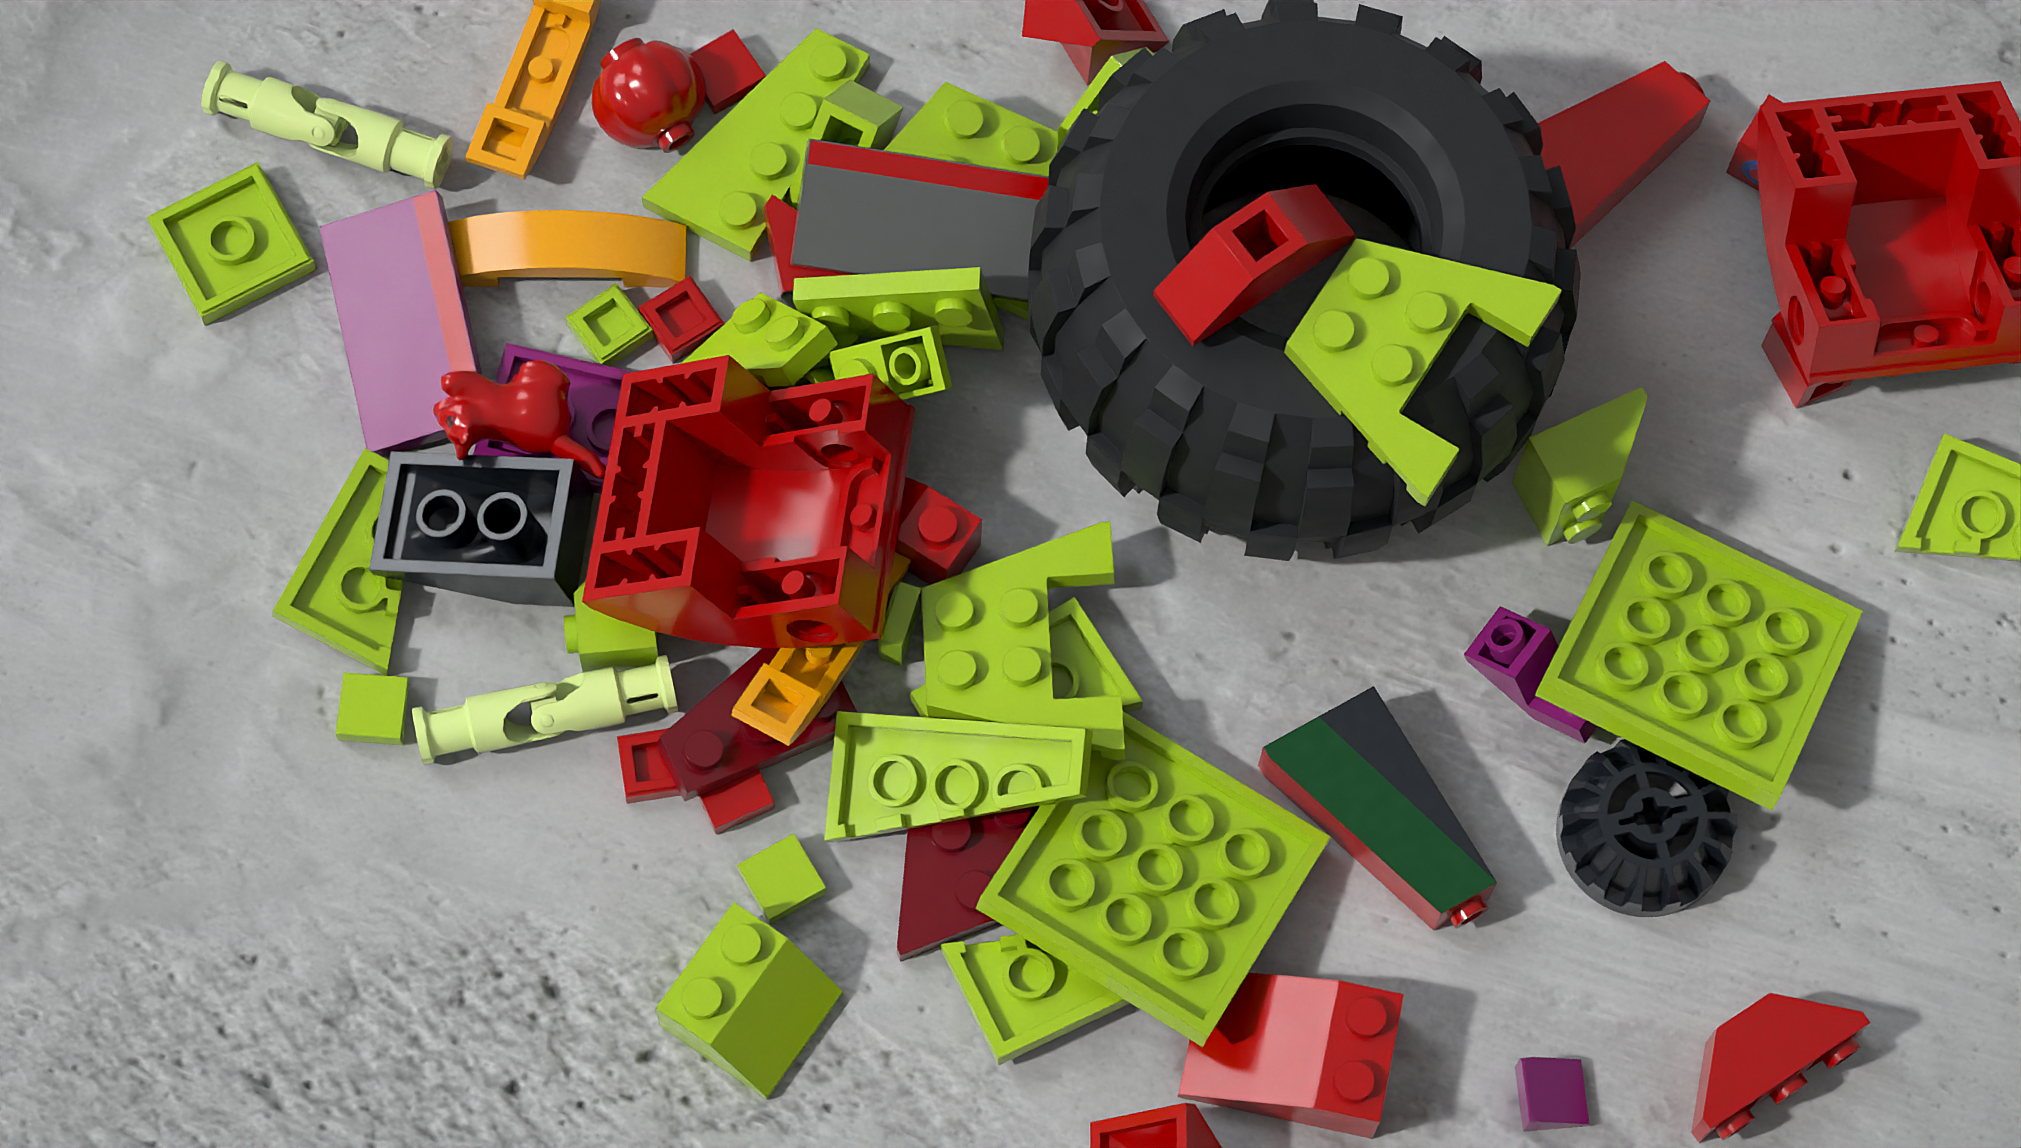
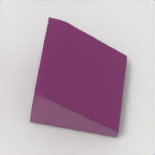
M1525 1057L1519 1059L1515 1066V1075L1523 1132L1589 1126L1581 1059Z

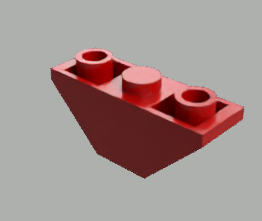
M1316 184L1269 191L1213 227L1157 286L1153 296L1190 344L1195 346L1355 240L1356 234Z
M1774 993L1767 994L1717 1027L1706 1041L1691 1133L1698 1143L1717 1132L1722 1141L1730 1138L1755 1120L1754 1115L1749 1109L1769 1096L1775 1105L1782 1103L1809 1083L1803 1073L1821 1061L1830 1070L1856 1053L1861 1046L1855 1038L1870 1024V1021L1862 1011Z

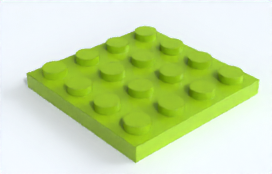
M1631 500L1535 695L1773 811L1782 795L1863 610Z
M1123 711L1126 759L1114 760L1101 757V751L1091 749L1087 797L1044 804L1039 807L981 895L976 909L1203 1047L1331 836Z

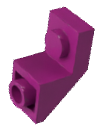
M1500 606L1464 653L1467 662L1534 720L1585 744L1598 727L1597 725L1535 695L1559 647L1551 629Z

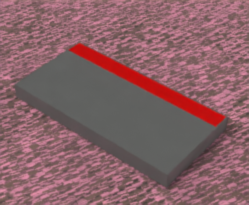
M809 138L806 144L790 266L848 275L980 267L992 297L1028 302L1029 254L1035 207L1046 192L1048 176Z

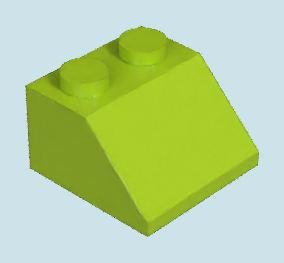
M1643 387L1637 388L1528 438L1512 483L1547 546L1564 538L1567 539L1569 544L1577 543L1590 537L1602 527L1601 522L1608 508L1612 505L1611 501L1623 476L1648 399Z
M733 902L657 1005L656 1012L660 1027L768 1100L842 997L843 990L787 937Z

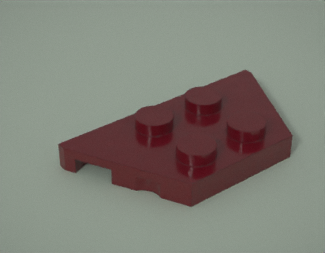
M1041 805L908 829L897 937V955L900 962L938 948L941 944L951 943L1000 924L977 910V903Z

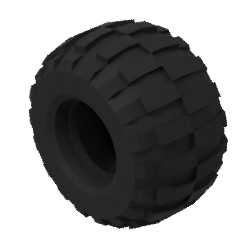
M1268 0L1261 20L1241 23L1236 12L1226 15L1225 9L1185 23L1173 39L1171 52L1162 47L1152 56L1144 47L1109 77L1099 92L1097 113L1094 114L1085 108L1081 111L1049 165L1048 186L1035 207L1027 282L1029 330L1042 356L1040 375L1067 430L1070 431L1080 426L1087 435L1085 454L1092 466L1123 497L1132 489L1138 494L1145 490L1159 500L1157 516L1160 524L1201 543L1204 534H1208L1211 527L1247 538L1244 556L1289 561L1294 554L1296 543L1324 542L1326 549L1332 548L1334 559L1379 550L1388 543L1392 528L1397 525L1403 526L1411 521L1419 534L1470 502L1478 482L1482 479L1489 482L1507 468L1532 435L1537 419L1547 399L1553 393L1565 361L1564 355L1577 319L1581 278L1577 249H1569L1576 231V224L1561 168L1557 166L1545 169L1542 156L1540 155L1543 148L1541 128L1515 92L1506 97L1500 88L1491 92L1480 85L1482 81L1481 60L1446 36H1443L1441 40L1435 37L1429 46L1426 47L1400 35L1403 16L1359 4L1355 21L1319 17L1317 3H1314V0ZM1316 184L1322 193L1349 201L1379 218L1406 243L1412 252L1551 284L1562 290L1558 302L1528 347L1472 314L1466 313L1401 412L1403 416L1459 448L1456 460L1426 506L1418 503L1409 494L1404 480L1388 462L1383 464L1368 447L1369 441L1344 413L1340 416L1284 352L1289 338L1267 332L1248 323L1239 316L1195 346H1192L1153 296L1154 290L1200 242V222L1204 214L1225 202L1247 194Z

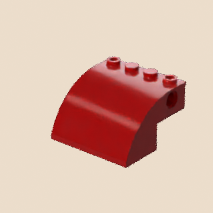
M2001 81L1760 105L1757 132L1758 181L1767 256L1781 314L1808 384H1836L1845 380L1882 376L1898 377L1910 373L1937 370L1955 371L1965 367L2021 363V122Z
M730 355L623 374L582 602L595 611L651 631L727 646L808 648L882 638L916 409L912 405L906 404L874 373L770 391Z

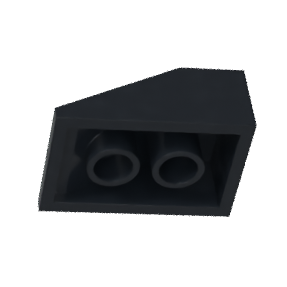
M391 451L369 571L377 576L511 604L575 607L574 592L578 589L594 488L574 459L467 455L465 460L460 461L457 459V454Z

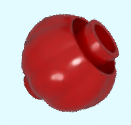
M633 38L621 43L604 56L600 62L603 70L593 85L591 105L593 115L599 126L611 139L635 149L660 146L664 153H670L681 148L694 137L695 132L691 125L704 106L706 83L700 67L691 55L667 42L654 40L645 44L641 38Z

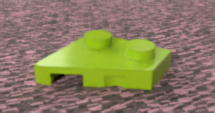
M759 292L753 299L738 306L733 312L732 318L682 363L730 355L757 380L768 387L793 386L835 348L838 343L826 325Z

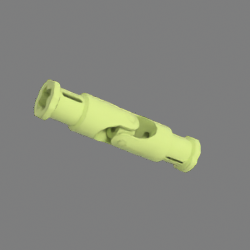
M222 60L217 61L212 67L202 94L201 106L206 114L214 116L218 112H222L249 121L251 128L281 139L307 142L317 150L382 173H388L393 169L423 179L425 187L433 190L437 189L442 183L450 164L453 151L451 136L441 134L438 138H434L405 128L404 122L400 119L336 99L320 98L315 93L300 86L270 76L266 77L263 81L233 71L231 64ZM349 123L356 129L358 144H346L339 141L343 131L348 128Z
M667 655L657 657L656 663L618 672L613 666L567 677L557 683L539 682L466 697L465 704L426 712L422 706L412 708V715L423 764L428 765L434 763L435 756L472 748L478 754L551 738L567 730H594L625 723L626 716L662 708H665L668 713L678 712V706ZM528 701L532 711V725L522 726L512 723L505 718L507 713L517 705Z

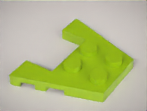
M945 81L884 150L1049 176V165L1057 152L1058 132ZM992 297L995 306L1029 321L1028 302Z
M1356 238L1287 341L1284 353L1340 416L1344 413L1369 441V449L1383 464L1388 462L1404 480L1409 494L1418 503L1426 506L1456 460L1459 448L1403 416L1401 412L1466 313L1472 314L1528 347L1558 302L1562 290L1551 284Z
M1111 521L1099 522L922 588L925 685L928 716L941 719L1084 728L1093 731L1091 749L1101 751V757L1114 760L1126 759L1122 695L1054 699L1048 589L1115 584Z

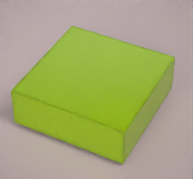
M617 283L565 317L568 328L596 364L611 367L654 338L653 329Z
M903 582L895 585L885 615L882 638L878 639V655H880V660L902 666L921 610V588Z
M343 672L335 732L337 739L340 741L402 745L410 689L408 677Z
M794 833L737 864L739 874L769 925L826 894L824 883Z

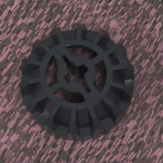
M1626 739L1619 740L1613 748L1602 753L1597 751L1592 754L1572 778L1562 797L1557 813L1556 838L1563 864L1571 878L1585 894L1600 905L1615 912L1635 917H1660L1684 910L1709 892L1726 868L1733 854L1731 850L1733 836L1738 825L1737 814L1731 813L1727 801L1729 790ZM1646 774L1660 775L1675 781L1689 796L1676 799L1668 791L1657 787L1650 788ZM1635 777L1638 791L1627 800L1622 811L1608 814L1609 800L1615 789L1624 781ZM1640 815H1644L1648 824H1659L1660 827L1656 834L1651 833L1648 825H1637L1635 823ZM1697 825L1691 843L1683 851L1670 857L1668 847L1674 837L1688 834L1692 826Z

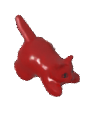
M533 360L523 363L520 366L519 372L507 384L494 382L475 371H455L441 377V389L450 397L437 402L433 407V413L437 418L438 424L444 428L448 439L454 444L457 459L460 461L465 460L474 444L479 441L491 440L505 443L524 452L553 453L561 459H574L580 469L598 479H604L606 467L596 453L570 438L572 416L567 396L571 382L568 376L556 365L545 360Z

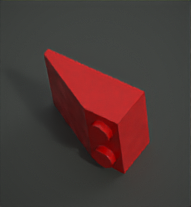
M1248 972L1204 1046L1201 1047L1189 1039L1178 1097L1372 1139L1381 1119L1404 994L1340 980Z

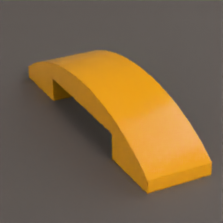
M533 0L534 5L493 104L487 102L465 156L466 162L521 180L526 179L540 156L564 106L588 44L601 0Z
M532 210L493 213L448 222L463 287H499V277L622 278L623 287H672L686 278L687 227L686 225L671 221L600 211Z
M894 552L887 606L890 603L895 585H899V582L902 581L911 562L910 559L897 552ZM867 640L808 648L781 647L769 665L766 663L762 665L733 707L731 716L789 746L806 729L827 702Z

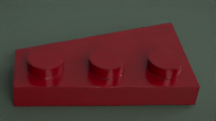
M780 648L760 649L659 737L657 747L684 802L717 789L757 769L760 771L834 740L837 711L858 713L842 680L811 723L793 743L787 746L731 716L733 707L764 663L769 665L780 650Z

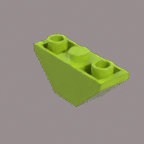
M938 325L830 351L793 386H784L786 389L874 373L902 400L953 387Z

